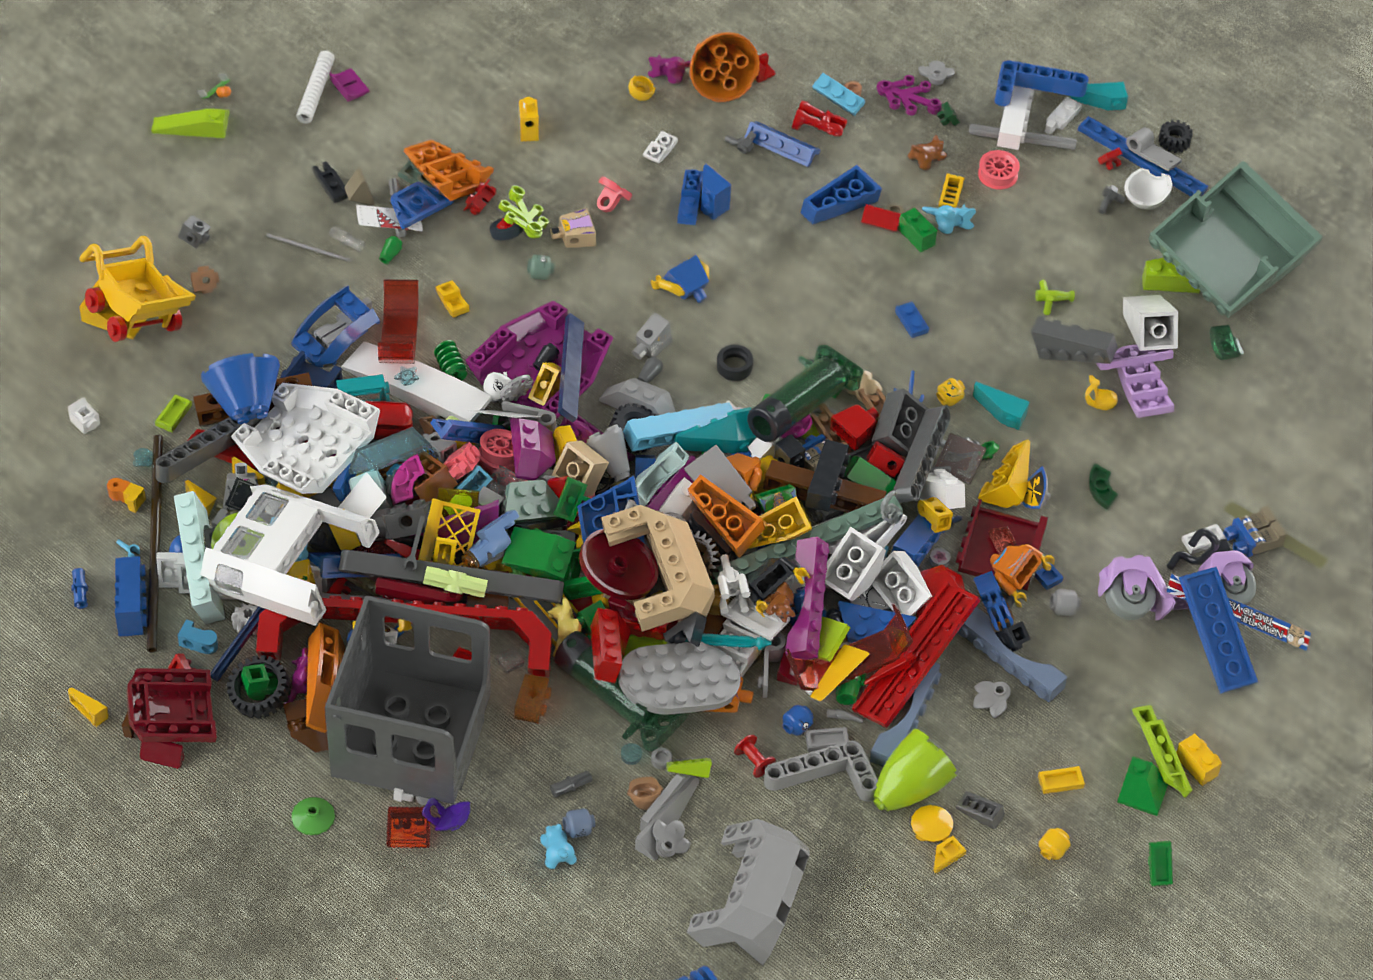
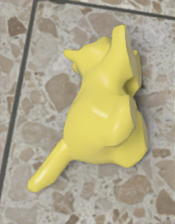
M566 598L562 600L563 605L557 603L555 607L548 611L549 618H555L558 621V640L553 657L561 642L574 631L580 632L582 629L579 620L573 618V611ZM569 640L567 644L575 642V640Z

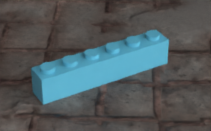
M730 402L706 407L701 406L690 410L685 409L663 415L648 416L641 419H631L627 421L623 434L632 451L674 443L677 433L697 425L703 427L711 423L710 420L717 418V420L728 416L727 413L734 409Z

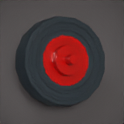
M504 217L490 225L491 236L498 241L513 239L524 230L515 222L514 224L507 223Z

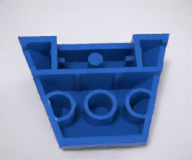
M634 476L577 506L583 543L590 534L603 529L601 517L625 510L628 500H633L637 505H640ZM645 535L637 537L646 545Z

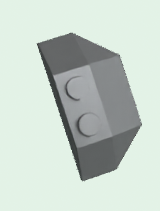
M637 378L608 387L599 398L600 402L616 409L621 405L624 407L625 404L629 403L632 406L635 403L637 407L643 405L645 410L650 409L652 411L651 415L656 414L657 416L676 412L668 391Z

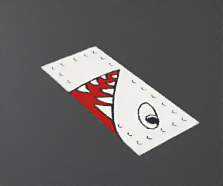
M356 205L359 225L401 229L393 208ZM421 221L405 230L423 231Z

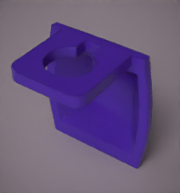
M430 798L422 810V815L435 826V831H454L459 829L468 820L470 802H459L445 808L435 798ZM432 805L438 809L440 818L431 816L430 807Z

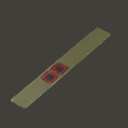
M1230 501L1224 508L1226 513L1235 518L1253 514L1233 501ZM1288 534L1286 535L1283 547L1320 569L1326 564L1328 558Z

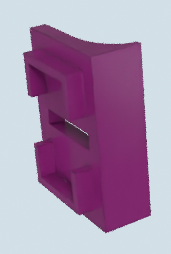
M352 68L337 74L330 72V81L347 102L370 93L368 87Z

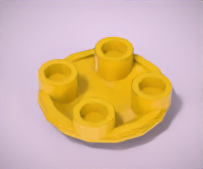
M926 805L914 812L911 826L919 841H945L953 830V820L945 809L935 805Z

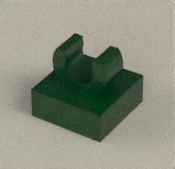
M948 101L943 103L941 106L944 111L937 113L939 119H942L940 123L943 126L948 125L950 122L954 126L958 125L960 121L955 110Z

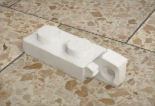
M1066 97L1048 116L1044 132L1051 135L1057 128L1063 130L1081 111L1082 104Z

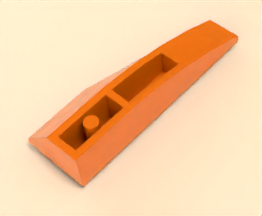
M320 623L308 638L306 726L326 733L325 705L346 648L339 630Z

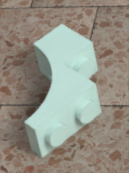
M677 442L661 452L655 463L637 476L635 482L640 505H647L655 492L686 464L689 455Z

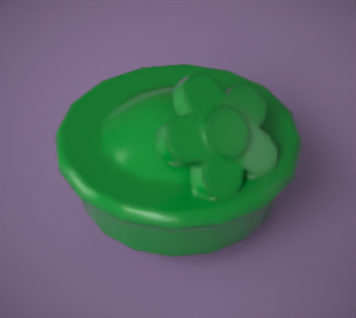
M994 441L984 442L980 446L986 449L982 459H993V455L1000 448L999 444Z

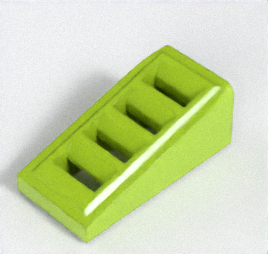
M710 758L666 762V768L668 772L709 778L712 761Z

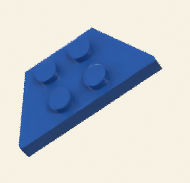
M419 181L392 194L390 199L402 230L444 209L455 201L448 200L445 196L439 194L437 189L428 187Z
M843 601L838 603L842 623L848 624L850 627L846 635L847 641L853 644L889 651L894 646L895 641L901 639L905 635V631L911 625L913 626L916 621V617Z

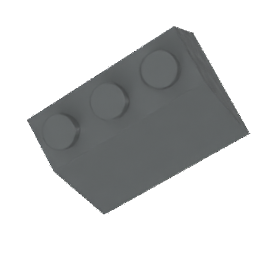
M904 388L887 393L872 442L879 441L897 454L907 457L925 411L929 408Z

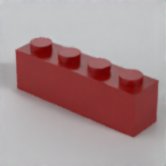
M597 608L591 624L595 679L615 683L622 667V660L631 630L620 614L611 609Z

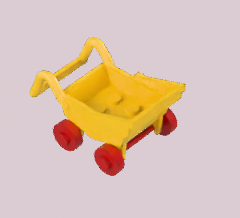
M140 236L131 247L103 252L99 245L93 243L79 257L80 262L96 260V268L99 275L98 284L100 288L95 287L86 290L85 303L87 309L91 313L102 312L105 306L109 304L110 308L120 315L110 317L107 321V331L112 341L125 340L132 328L163 323L162 327L166 328L169 332L181 329L182 315L179 308L190 306L191 301L195 300L196 295L172 281L168 275H161L153 265L152 243L147 236ZM144 244L146 258L104 264L103 259L135 254ZM159 317L155 320L134 323L137 320Z

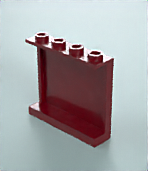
M979 499L977 506L973 505L970 515L973 520L967 523L965 532L968 535L963 536L961 542L963 551H958L956 563H959L958 572L977 577L992 571L995 576L990 559L993 554L1000 555V551H997L995 548L997 544L994 543L996 541L992 537L1000 542L999 539H1002L1001 532L1005 541L1007 538L1006 534L1008 533L1009 537L1007 540L1009 541L1010 539L1013 546L1029 544L1040 551L1049 517L1041 516L1038 523L981 507L982 499ZM1032 575L1022 587L1023 590L1028 591Z

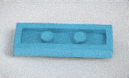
M822 73L812 85L815 91L853 116L866 103L863 98L825 73Z

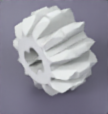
M242 602L241 608L235 607V613H232L231 619L233 621L232 626L234 630H237L238 634L257 609V605L253 606L251 603L245 605ZM258 627L256 628V630H255L254 633H253V635H255V636H256V634H257Z

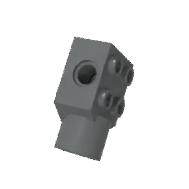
M425 499L413 501L411 505L406 506V503H399L391 509L376 510L370 517V519L375 520L380 532L376 539H394L415 535L421 516L425 517L421 533H425L432 501L425 502Z

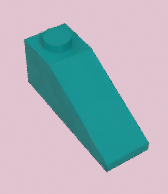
M1124 82L1088 84L1085 96H1069V98L1078 103L1111 111L1125 110L1128 94Z
M977 381L975 382L972 396L1001 424L1019 430L1027 416L1030 402Z

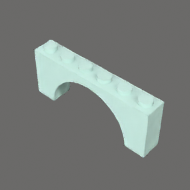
M194 491L175 495L174 501L192 607L205 624L224 620L223 602L218 592L212 590L206 577L200 576L205 554L203 530L210 528L207 510Z

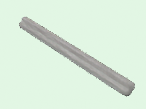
M970 124L969 134L992 138L999 137L1000 128ZM1025 132L1024 138L1025 143L1072 150L1076 148L1077 143L1076 139L1032 132Z

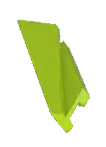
M1152 705L1133 708L1132 712L1142 727L1164 782L1179 790L1184 798L1187 797L1192 789L1163 720H1157Z

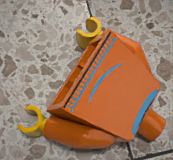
M1029 544L1007 546L1000 555L993 554L990 559L997 583L1009 596L1012 595L1014 597L1017 607H1022V604L1017 599L1022 598L1027 602V598L1023 592L1018 593L1016 590L1022 589L1041 562H1043V569L1050 571L1052 566L1046 562L1051 564L1055 562L1052 555L1043 556L1041 551Z

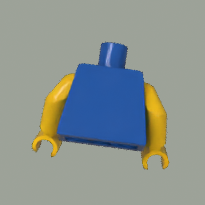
M694 255L668 270L663 277L664 279L660 275H656V281L651 280V286L655 290L662 288L680 296L682 299H687L693 295L696 301L701 303L707 298L703 289L709 283V266L699 260L698 255Z

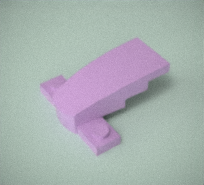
M1128 345L1117 349L1111 364L1096 363L1100 370L1117 368L1124 393L1137 418L1174 412L1175 405L1167 395L1168 388L1160 379V370L1153 363L1154 361L1172 359L1174 353L1172 349L1140 351L1137 345Z

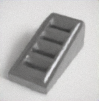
M968 791L965 792L956 805L957 810L992 829L997 828L1005 815L1003 805ZM970 800L973 801L970 807H967Z

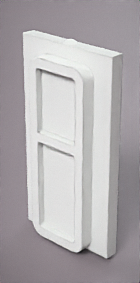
M736 596L728 604L729 612L727 614L721 613L722 616L770 641L790 621V617H788L787 622L784 623L775 613L767 615L766 610L763 612L765 617H762L756 611V606L749 597H747L748 612L744 613L741 611L739 600Z

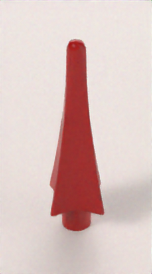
M900 651L881 669L866 679L864 684L868 685L880 678L910 668L909 662L915 659L913 652L910 651L904 655Z

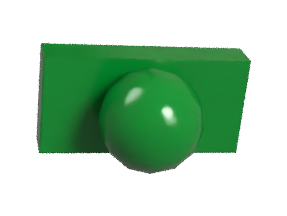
M1170 841L1149 842L1148 865L1150 867L1151 886L1173 884L1172 842Z

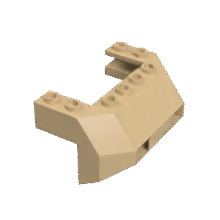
M642 505L601 517L603 530L608 539L609 546L645 535L650 551L656 559L658 571L666 592L633 602L636 609L635 614L642 631L675 620L679 623L695 611L707 617L715 593L688 522Z

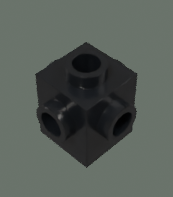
M1023 621L1012 626L1010 622H1007V628L1003 629L1001 625V630L995 632L999 640L1008 649H1011L1012 652L1023 648L1022 644L1031 640Z

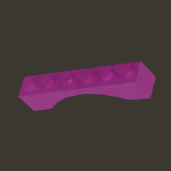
M818 536L797 540L795 559L801 568L806 569L810 578L804 577L805 596L803 606L795 625L787 635L786 654L796 661L818 658L820 648L819 640L822 628L821 620L824 608L823 599L829 544Z

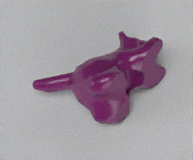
M660 54L657 57L650 56L648 61L652 70L648 71V75L652 78L667 76L669 83L677 84L683 80V75L686 72V68H690L691 61H685L678 56L671 58H662Z
M303 648L302 655L291 662L297 668L292 675L291 694L288 695L287 703L293 702L298 693L307 694V648Z

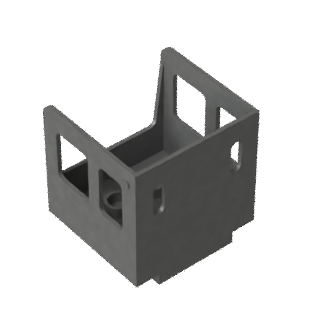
M365 596L325 705L331 777L392 791L397 788L403 790V793L428 799L435 798L437 801L455 804L458 792L462 790L484 723V713L491 695L490 628L488 625L474 619ZM389 616L412 622L414 625L415 647H406L386 641L384 617ZM434 626L470 635L472 660L432 652L430 649L429 627Z

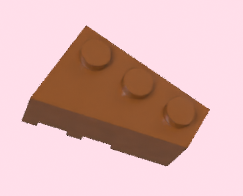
M425 451L418 455L425 472L414 482V489L420 499H425V502L432 501V498L438 499L439 487L454 489L458 485L455 478L449 473L446 465Z

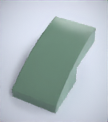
M410 160L398 173L400 178L410 184L419 181L428 187H433Z

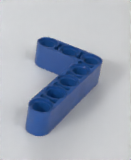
M1006 60L1001 64L995 103L999 106L1010 105L1014 86L1073 97H1083L1086 94L1089 78L1083 73Z

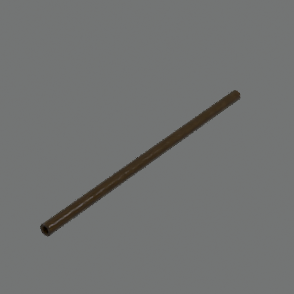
M155 435L153 437L147 651L150 653L157 651L159 580L157 552H160L162 483L156 479V459L163 455L162 435Z

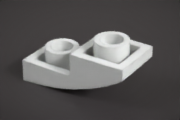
M661 131L656 140L651 141L643 153V157L659 164L678 142L677 137Z

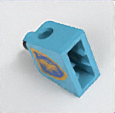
M476 465L472 471L456 480L458 485L454 489L481 491L484 486L486 487L491 482L492 478L479 465Z

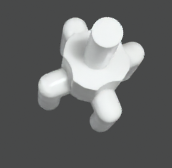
M722 555L720 559L723 571L719 572L717 579L721 593L720 611L722 614H727L729 609L726 599L736 595L741 611L744 613L748 612L747 597L750 596L746 576L745 574H739L738 571L731 567L728 555Z

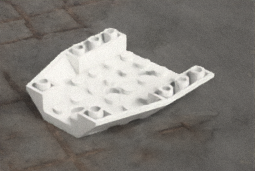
M282 383L273 392L272 402L275 407L268 413V417L262 419L254 428L243 423L231 437L260 473L302 494L323 493L374 438L380 409L338 389Z

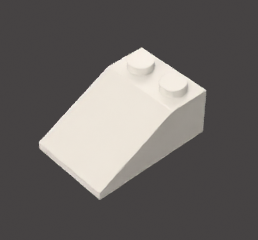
M893 551L883 561L881 570L872 583V586L895 613L913 616L932 597L918 567L905 551Z

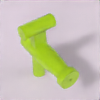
M1039 281L1040 290H1036L1035 297L1036 301H1045L1043 311L1045 315L1051 314L1052 305L1055 301L1069 300V302H1074V291L1048 290L1046 281Z

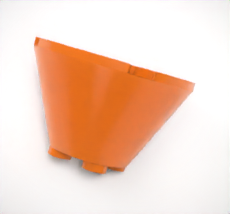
M722 32L704 39L701 43L697 44L690 62V78L693 86L703 97L715 102H727L739 98L752 87L751 84L758 75L760 63L757 50L746 37L734 32Z

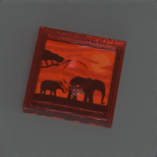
M388 807L386 847L430 848L431 822L422 815L424 807Z

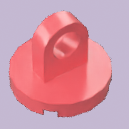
M603 176L599 179L598 183L605 188L598 197L597 206L603 212L613 211L621 198L627 201L631 199L632 194L626 189L619 187L617 183ZM610 199V203L604 207L605 200Z

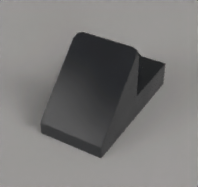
M695 611L666 631L663 636L671 644L683 643L687 638L691 644L699 647L707 619L704 615Z

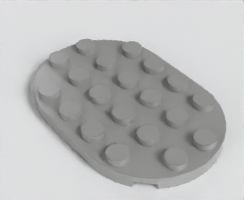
M690 642L644 646L631 651L622 661L618 680L623 693L634 704L639 703L647 707V711L657 714H679L714 710L729 704L738 692L740 673L732 658L720 649L703 642L700 643L699 647Z

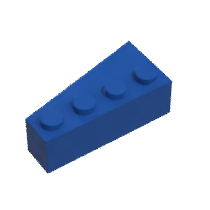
M856 165L805 198L800 213L814 225L862 208L866 204L870 205L878 202L882 188Z
M919 514L895 542L892 552L905 551L915 565L919 567L934 543H937L940 534L945 533V531L935 533L931 529L932 524Z

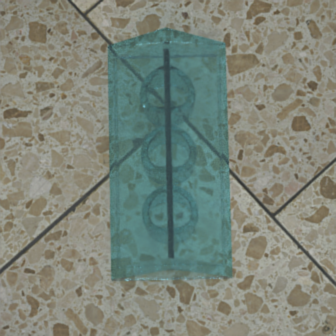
M411 427L356 449L348 471L349 474L377 471L428 450L432 446Z

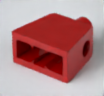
M854 405L832 415L830 429L856 451L874 434L876 428L875 419L879 417V413L874 407L866 411L860 405Z
M879 441L875 442L866 456L868 463L893 478L896 474H900L905 462L902 456ZM889 461H895L893 466L888 465Z

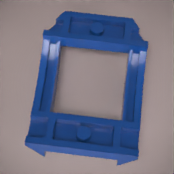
M348 285L325 299L307 316L297 329L291 345L299 353L301 350L304 351L305 359L314 366L320 368L324 367V364L332 363L335 365L342 353L359 337L368 332V328L374 324L378 325L380 320L374 309H369L349 290ZM336 305L353 322L325 349L307 331L325 312Z

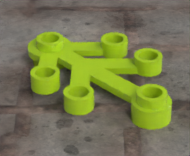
M513 185L509 191V199L516 202L518 209L507 200H501L498 208L503 212H507L504 220L509 224H514L515 222L524 228L528 237L540 238L542 229L547 228L549 220L541 216L543 207L534 204L528 212L522 200L525 194L524 189ZM540 216L537 222L532 221L534 217Z

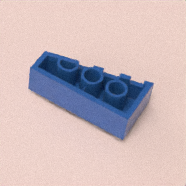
M140 556L115 558V618L119 637L144 635V627L147 626V615L143 614V610L147 609L146 597H143V593H146V581H142V576H146L145 564H141Z

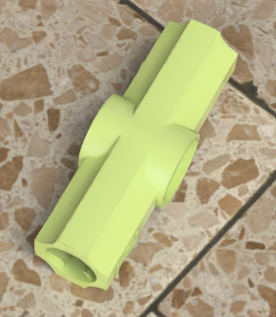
M427 566L423 584L444 588L446 591L459 594L466 593L477 597H484L488 580L468 576L466 573L458 571H446Z

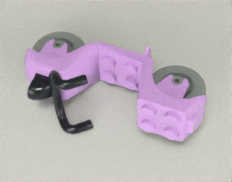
M1207 528L1198 529L1188 544L1191 547H1195L1201 537L1205 536L1210 540L1211 546L1200 557L1192 556L1185 551L1176 552L1166 567L1173 570L1180 559L1194 565H1201L1199 571L1217 566L1228 598L1247 605L1253 599L1256 592V581L1250 571L1254 567L1253 563L1243 553L1236 550L1231 551L1227 539L1219 540ZM1136 555L1126 559L1125 557H1116L1099 573L1098 595L1100 597L1105 592L1108 607L1115 615L1122 619L1137 620L1144 617L1149 611L1155 612V619L1157 621L1163 619L1171 610L1189 609L1186 600L1166 592L1167 585L1150 557H1143V555Z

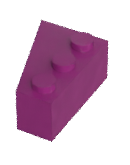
M499 499L483 506L474 507L475 509H480L473 545L480 539L476 532L499 517ZM466 511L460 515L466 526L474 521L475 513ZM456 514L444 517V519L447 521L454 517ZM458 517L448 523L453 533L464 528ZM442 518L440 519L439 525L444 523ZM446 525L438 529V536L440 538H448L452 535ZM471 525L470 527H468L470 533H471V530H472V526H473V525ZM466 529L455 535L461 545L469 542L470 536Z

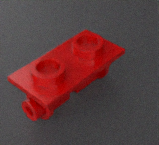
M490 179L485 184L482 182L475 190L477 192L475 196L471 194L465 201L467 206L463 210L464 212L469 208L473 215L480 214L487 205L485 202L488 203L496 195V188L488 185Z

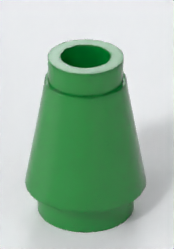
M395 236L387 238L379 260L384 264H389L402 250L403 242Z

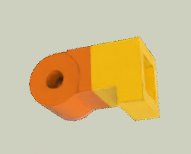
M112 478L107 483L110 499L127 504L129 511L136 513L146 500L145 490L141 486L121 478Z

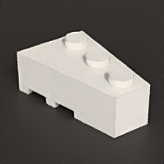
M935 469L934 472L928 474L919 498L920 500H925L930 497H936L948 509L965 507V484L951 473L945 471V469Z

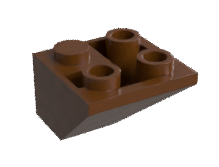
M302 718L291 720L290 724H286L290 736L314 752L329 750L327 731L323 733L307 727L306 720L303 721Z

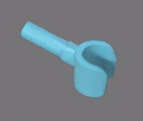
M120 539L117 540L116 543L128 552V557H135L132 552L140 554L138 545L133 544L129 546Z

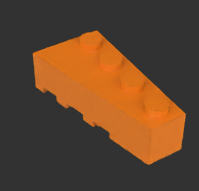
M701 474L688 488L691 500L739 558L764 531L765 526L761 517Z

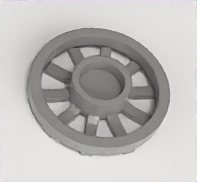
M522 375L513 379L501 390L500 398L506 402L517 401L520 396H525L526 392L533 387V379L529 375Z

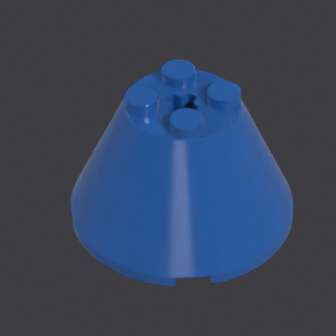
M253 353L241 354L209 365V370L206 373L202 371V383L232 420H237L238 424H246L251 419H264L268 417L280 368L277 357L270 354H263V357H254Z

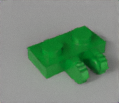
M568 477L553 515L574 522L578 512L577 506L581 504L582 500L587 501L591 499L584 496L588 485Z

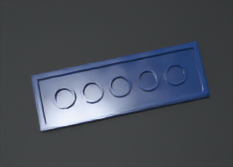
M1217 566L1181 576L1179 581L1220 694L1257 683L1258 679Z

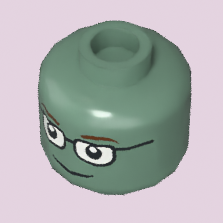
M533 255L531 259H528L527 274H530L532 279L547 280L550 274H554L555 263H551L549 256Z

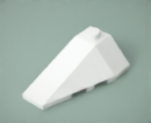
M684 477L658 511L677 513L684 517L686 521L692 511H700L691 500L688 488L692 483Z

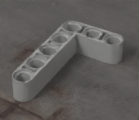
M847 741L768 765L765 769L764 786L768 790L777 791L846 770L858 797L862 801L870 802L874 800L873 794L877 788L878 779L861 744L857 741Z

